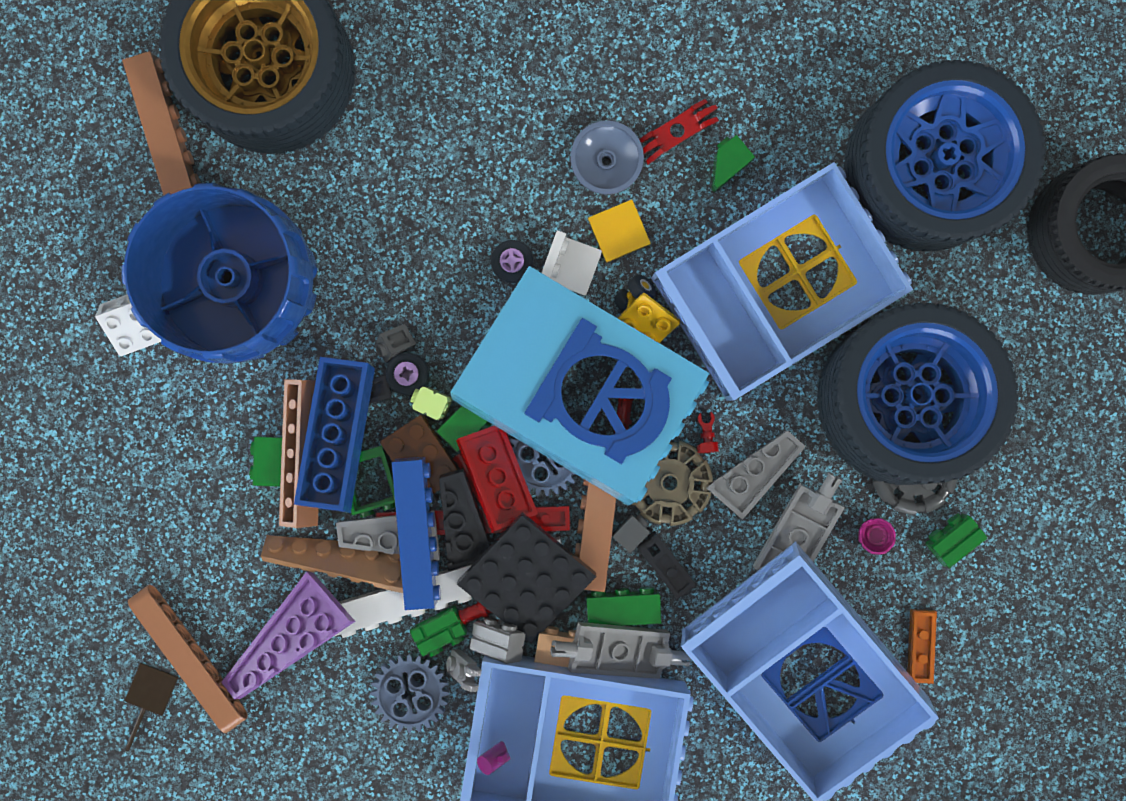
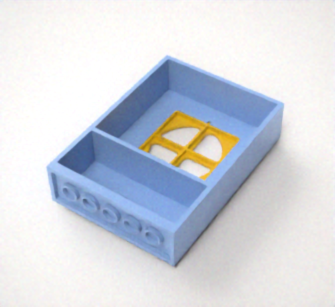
M835 162L664 266L651 277L673 315L680 319L681 328L726 401L736 400L913 290L910 277L906 272H902L898 266L899 260L896 254L891 250L889 251L884 242L886 240L883 233L878 229L876 230L871 222L873 219L870 212L866 208L863 209L858 201L859 195L853 187L850 188L845 180L846 174L844 170L837 166ZM795 234L813 235L822 239L826 243L827 248L804 264H798L785 244V238ZM775 246L790 270L786 275L770 285L761 287L757 280L759 263L769 247ZM829 257H833L838 264L836 281L825 298H819L806 278V272ZM796 280L807 295L811 305L803 310H785L774 306L769 301L768 296L790 281Z
M484 655L460 801H678L675 789L676 785H680L682 770H679L680 760L684 761L686 752L683 738L688 736L690 726L689 721H687L688 711L691 712L693 708V696H690L691 691L688 690L685 681L666 678L656 679L571 673L567 667L534 662V657L522 656L520 662L506 664ZM587 705H601L602 711L597 734L569 731L564 728L566 719L576 710ZM613 707L624 710L635 719L642 732V737L639 741L613 738L607 735L610 711ZM563 740L595 745L596 749L591 773L585 774L574 768L567 761L561 750V742ZM503 741L511 759L490 775L484 774L478 767V757L497 743ZM606 747L634 750L639 753L634 765L623 773L610 777L601 775L603 754Z

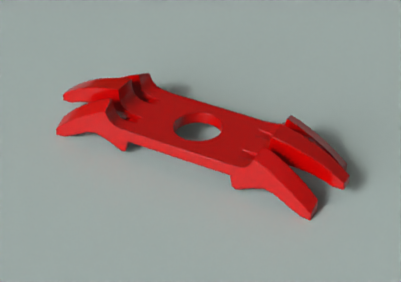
M704 99L692 105L688 110L641 137L639 139L641 144L653 137L655 138L643 147L644 154L660 146V149L645 161L647 165L694 134L719 122L718 118L714 117L702 122V124L699 123L700 120L718 109L716 104L694 115L693 112L708 103ZM672 125H682L684 134L681 137L672 136L670 132Z

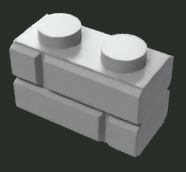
M485 617L484 621H476L473 624V637L470 643L472 651L506 664L522 660V646H524L526 634L516 630V625L507 623L501 625L498 624V619Z

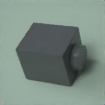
M630 514L612 533V537L631 553L650 533L646 528L649 524L639 514L636 517Z

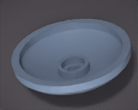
M599 121L584 128L576 137L571 149V167L577 180L588 190L604 195L616 194L629 188L638 178L644 161L643 148L637 135L624 124L615 121ZM609 158L611 163L604 165L602 159Z

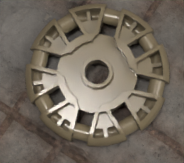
M680 440L678 442H670L673 445L670 451L677 452V459H669L667 455L666 458H663L661 461L659 460L657 465L660 466L657 475L653 480L651 479L645 484L648 490L643 499L649 495L653 502L647 505L642 499L632 504V506L635 505L639 509V514L643 518L654 524L661 525V523H666L670 526H677L693 520L692 517L696 513H701L704 510L712 494L706 488L713 482L711 468L707 460H703L694 446ZM690 460L696 465L692 471L686 466ZM667 476H673L676 479V486L671 490L665 489L663 486V480ZM694 481H701L700 490H694ZM689 499L692 505L685 510L681 504ZM663 506L671 507V513H662Z

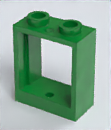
M382 445L362 451L359 463L381 457L392 497L361 506L355 488L351 508L352 516L360 514V518L375 514L373 509L383 507L385 511L396 507L392 463Z

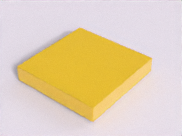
M633 200L588 218L606 263L651 244Z

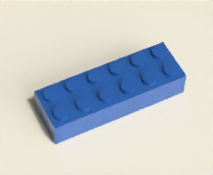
M320 357L294 505L351 513L375 368L369 363Z

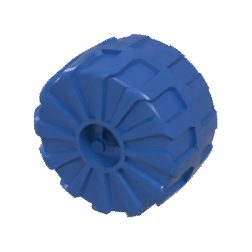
M198 183L193 188L184 189L173 194L167 193L153 203L154 206L142 217L139 223H135L127 238L129 243L121 270L122 284L126 286L132 305L131 311L141 326L148 328L154 335L160 338L163 346L172 351L197 360L223 364L261 359L279 345L290 343L299 334L296 328L303 318L313 311L317 297L313 293V278L317 274L314 253L308 248L301 230L291 218L279 207L257 194L244 189L224 187L216 183ZM230 271L232 279L229 283H225L224 275Z

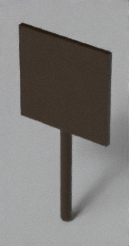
M143 663L139 664L124 701L141 708L125 747L126 752L132 746L146 710L163 716L179 677Z

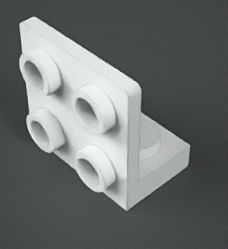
M557 230L542 274L567 289L585 296L602 251L566 237V233Z
M128 294L100 304L95 316L119 356L161 342L160 338L154 335L148 328L141 326L131 311L132 305Z

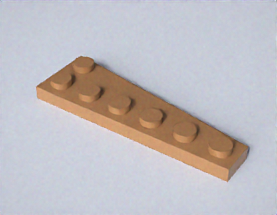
M266 535L261 553L262 561L291 568H300L301 570L313 573L315 571L327 573L330 577L337 578V576L349 578L351 582H366L373 584L377 588L403 593L400 554L339 547L336 540Z

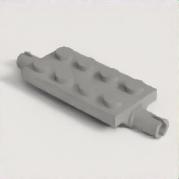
M828 472L822 486L816 491L801 483L798 485L754 562V569L760 570L794 542H797L812 561L815 560L845 508L844 505L832 498L843 481L842 478Z
M578 622L573 642L553 640L551 645L555 647L550 649L552 657L570 658L568 670L571 673L660 679L662 669L670 667V665L688 667L690 662H686V660L691 661V658L685 651L671 650L669 648L670 632L666 629Z

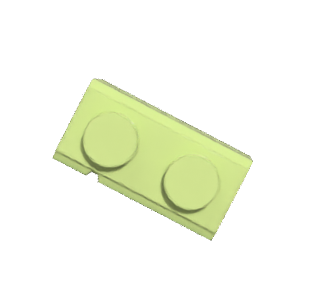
M423 386L420 390L415 389L410 402L413 403L414 410L440 420L446 417L452 399L450 396L439 393V391L433 388Z

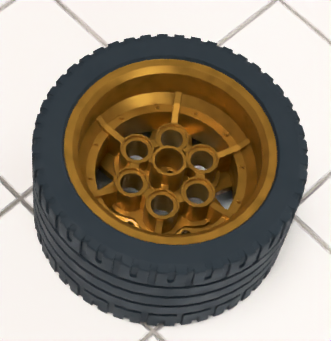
M170 0L171 4L166 8V16L162 19L161 24L163 26L160 28L159 34L161 36V39H159V48L161 49L159 55L162 60V70L165 72L164 76L169 83L171 91L184 108L226 141L239 148H244L251 152L255 151L256 153L263 154L266 152L267 154H275L277 152L281 154L285 153V151L292 152L296 151L297 148L302 149L306 147L307 144H313L316 142V139L322 138L324 133L329 132L332 126L336 125L340 120L339 117L344 114L345 107L348 106L350 101L349 97L352 96L355 58L349 37L328 0ZM270 17L278 20L263 25L259 18ZM234 30L237 41H229L224 44L227 37ZM255 32L253 38L246 40L248 33ZM274 34H280L276 41H270ZM301 37L304 42L305 51L296 49ZM236 52L241 53L238 59L232 60V56ZM283 57H291L288 63L281 64ZM221 74L232 76L233 82L230 90L225 86ZM251 74V79L246 83H242L244 76ZM272 76H276V81L271 85H267V80ZM261 97L267 100L266 102H258Z

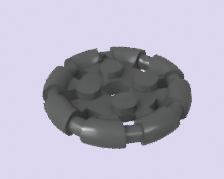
M911 432L903 439L906 442L913 440L914 443H919ZM958 479L918 485H895L876 480L872 482L878 496L884 503L888 502L892 505L891 508L897 512L916 515L917 512H923L924 514L932 512L945 504L946 497L949 494H953ZM938 485L941 489L935 494L931 490L935 489ZM896 488L901 491L898 498L893 495ZM920 495L921 502L915 503L913 496Z

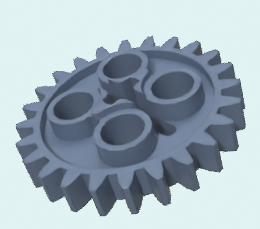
M518 439L509 440L514 444L512 449L525 482L528 485L529 492L536 488V496H539L542 490H544L546 496H550L551 489H553L557 495L560 493L559 486L567 490V481L573 484L576 482L572 477L575 473L560 467L556 462L548 458L553 467L558 471V475H555L549 463L540 460L543 455L534 450L533 459L526 460L523 456V451L529 446ZM539 467H544L548 472L545 480H540L536 475Z
M410 652L407 659H405L403 654L400 653L398 661L391 657L389 659L390 666L383 663L381 666L383 672H376L375 676L379 680H373L371 685L377 689H373L370 695L377 698L372 701L371 705H379L375 714L383 713L384 716L381 722L389 719V728L397 724L398 732H401L405 726L408 733H411L412 728L415 726L417 731L421 732L422 724L430 728L431 720L437 722L439 719L437 713H444L445 709L441 705H447L449 700L443 696L449 695L450 690L443 687L448 685L449 681L441 680L445 671L437 672L439 663L431 666V657H428L426 661H422L421 653L417 659H414L412 652ZM403 672H406L408 675V683ZM413 674H422L425 681L416 682ZM390 680H398L401 687L393 688L390 685ZM408 685L410 692H415L412 698L410 693H405ZM422 696L428 697L431 704L422 705L419 698ZM412 701H413L414 706H415V708H416V710H417V713H414V712H413V709H412ZM404 703L407 706V711H399L396 704Z

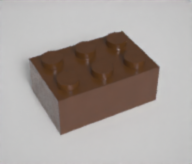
M424 414L419 415L380 441L392 461L398 458L425 457L426 463H430L431 477L427 478L428 488H432L433 494L440 490L439 477L441 474L459 469Z

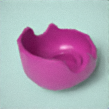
M871 518L865 521L858 531V541L861 547L870 554H885L895 545V530L891 523L882 518Z

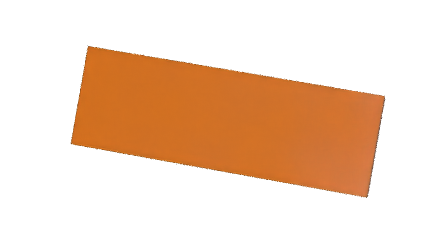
M910 609L907 672L916 683L934 684L937 611Z

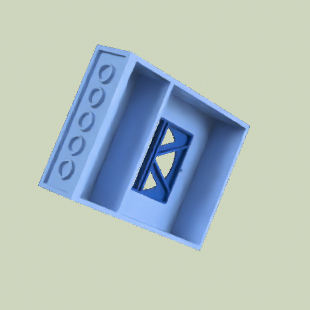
M794 542L682 629V649L813 801H827L831 799L837 790L849 786L861 773L869 772L875 763L882 758L890 757L895 749L902 744L911 742L916 734L923 729L931 728L936 720L939 719L927 694L797 542ZM810 643L827 644L837 648L846 655L787 699L780 681L781 667L787 656L802 645ZM854 665L859 675L860 686L855 687L835 678ZM824 686L857 699L846 712L829 718ZM814 693L818 717L807 715L796 708Z

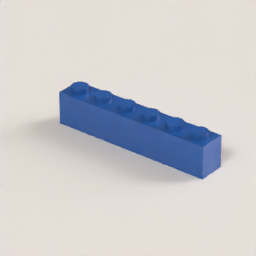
M425 457L398 458L392 461L404 609H433L438 602L437 600H441L440 585H436L435 577L439 576L438 561H434L433 552L437 551L436 536L432 537L431 527H435L434 512H430L429 503L433 502L432 488H428L427 478L431 477L430 463H426Z

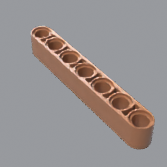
M149 584L129 598L128 605L216 726L223 733H228L246 720L248 714L244 706L238 699H234L221 683L223 681L222 676L160 592L153 585Z

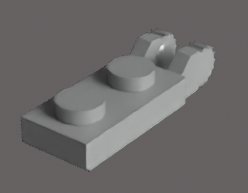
M452 649L451 655L447 658L446 662L447 672L461 685V688L466 691L477 692L479 685L474 681V678L481 676L482 670L462 650Z

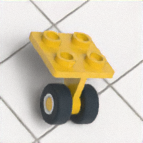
M639 274L635 275L628 282L629 292L622 288L615 295V303L623 312L617 318L660 343L680 324V319L653 299L656 295V289L648 278Z

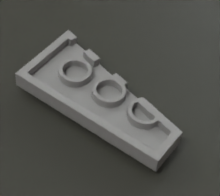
M786 430L711 482L706 488L743 520L806 446Z
M396 515L336 522L339 547L400 554ZM435 519V527H431L432 537L436 536L437 551L433 552L434 560H440Z

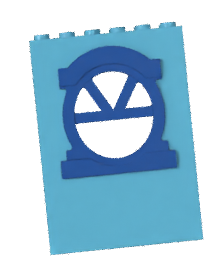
M529 266L451 390V399L629 506L641 501L646 494L648 488L645 487L647 481L653 480L660 469V466L657 465L659 460L661 461L663 458H666L673 446L670 444L671 439L673 440L679 436L685 426L682 420L686 419L688 415L690 416L697 405L694 399H697L700 394L702 395L707 388L709 382L706 379L709 372ZM606 356L618 360L581 424L578 425L566 411L562 400V382L566 373L575 363L588 357ZM626 367L633 370L642 384L640 389L614 388ZM608 398L644 399L643 413L637 423L630 429H625ZM601 408L615 431L614 435H601L589 431Z

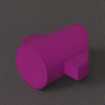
M503 741L497 743L478 757V767L484 774L490 775L511 759Z

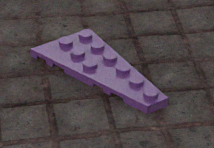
M306 572L221 683L234 699H241L356 621L313 572Z

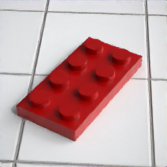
M492 426L456 440L492 532L509 526L522 512L528 517L538 514L506 432L496 426Z

